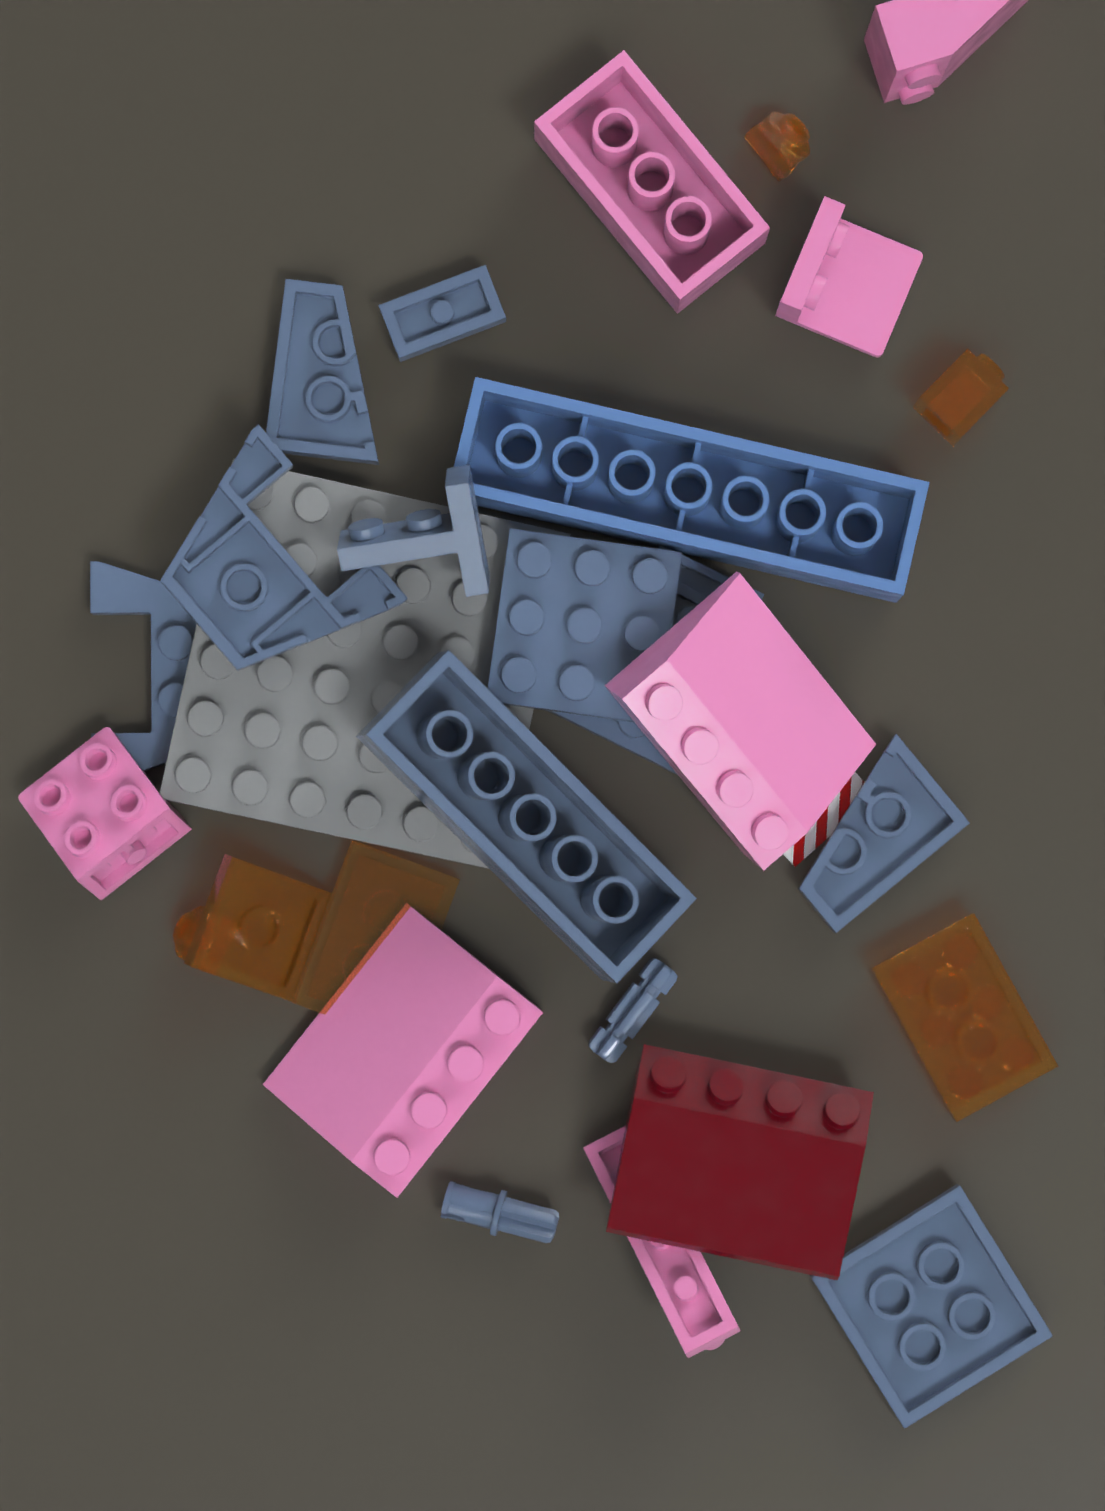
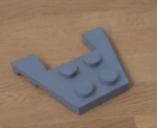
M259 424L251 430L231 467L228 468L211 500L195 522L160 580L237 671L399 607L408 599L380 565L361 568L331 595L326 597L253 513L248 505L293 468L291 461Z
M90 561L91 614H151L152 730L150 733H115L143 772L162 766L167 761L196 622L165 588L161 581L99 561Z

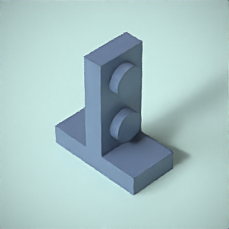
M470 464L451 467L446 470L445 489L450 513L441 514L440 510L424 509L410 513L406 516V520L383 524L382 519L368 518L353 522L348 526L347 530H341L337 546L341 571L458 553L466 597L489 593L490 571Z

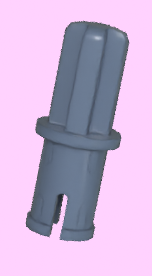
M450 1181L441 1209V1218H449L490 1229V1235L497 1236L498 1231L543 1243H550L557 1230L559 1213L554 1209L508 1198V1191L501 1190L500 1194H495Z

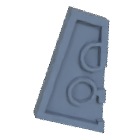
M285 279L266 434L284 454L379 465L343 286Z
M895 734L797 889L834 933H837L970 824V822L899 736Z

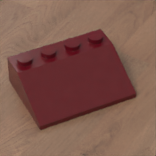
M644 1044L636 1069L606 1232L838 1280L866 1148L874 1092Z

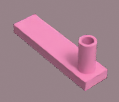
M626 1126L583 1147L610 1203L612 1201ZM628 1237L688 1358L703 1350H714L720 1347L725 1339L741 1331L701 1252Z

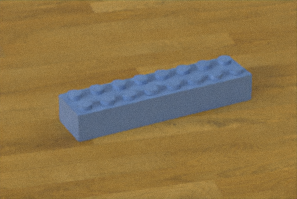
M475 377L454 467L470 464L477 506L659 548L660 545H663L683 554L894 603L905 592L930 483Z

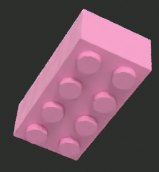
M625 50L534 121V140L677 314L766 243L770 230L769 225Z

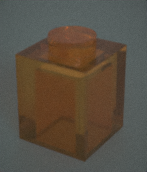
M967 349L919 397L913 408L954 447L1003 397L1009 388L1002 382L1005 378L1003 371L992 359L982 353L976 357Z

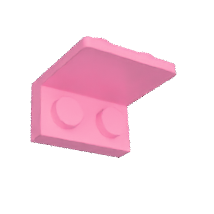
M824 196L775 316L879 358L882 356L923 259V254L909 246L841 219L846 205Z
M105 727L18 796L23 807L74 878L101 901L192 830L181 814L167 800L163 799L123 743L109 727Z

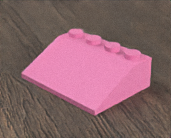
M735 572L605 685L607 690L740 851L763 871L809 832L876 746L873 739L739 572Z
M406 903L263 1085L347 1159L398 1198L543 1014V1011Z

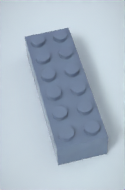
M450 650L437 653L356 736L601 980L618 983L697 899Z

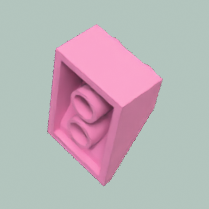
M892 0L876 5L864 37V42L884 103L900 99L903 105L922 101L933 95V88L938 87L1028 0Z

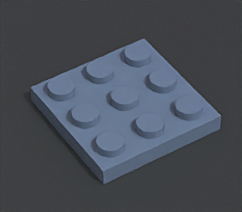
M510 528L488 690L503 705L634 722L607 690L605 685L672 628L682 552Z
M958 1184L845 1253L838 1280L810 1275L904 1429L1053 1336L968 1197Z

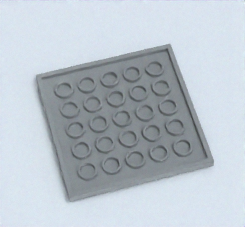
M288 471L248 505L326 597L331 595L360 570L341 571L337 552L340 531L347 530L351 523L368 518L382 519L383 524L406 520V516L410 513L424 509L440 510L441 514L450 513L448 506ZM479 514L490 571L489 593L466 597L458 553L380 565L407 596L408 599L401 606L240 671L234 668L196 624L159 794L163 799L489 869L356 736L437 653L450 650L488 689L509 529L569 537L571 534ZM504 705L528 730L530 729L534 709Z

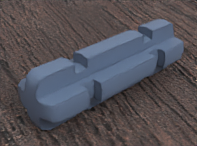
M652 958L647 962L638 974L643 979L638 985L632 982L605 1018L610 1022L604 1029L599 1026L589 1040L588 1046L590 1049L609 1063H614L627 1048L623 1043L628 1036L633 1039L660 1002L656 999L661 992L666 995L677 981V974L656 958Z

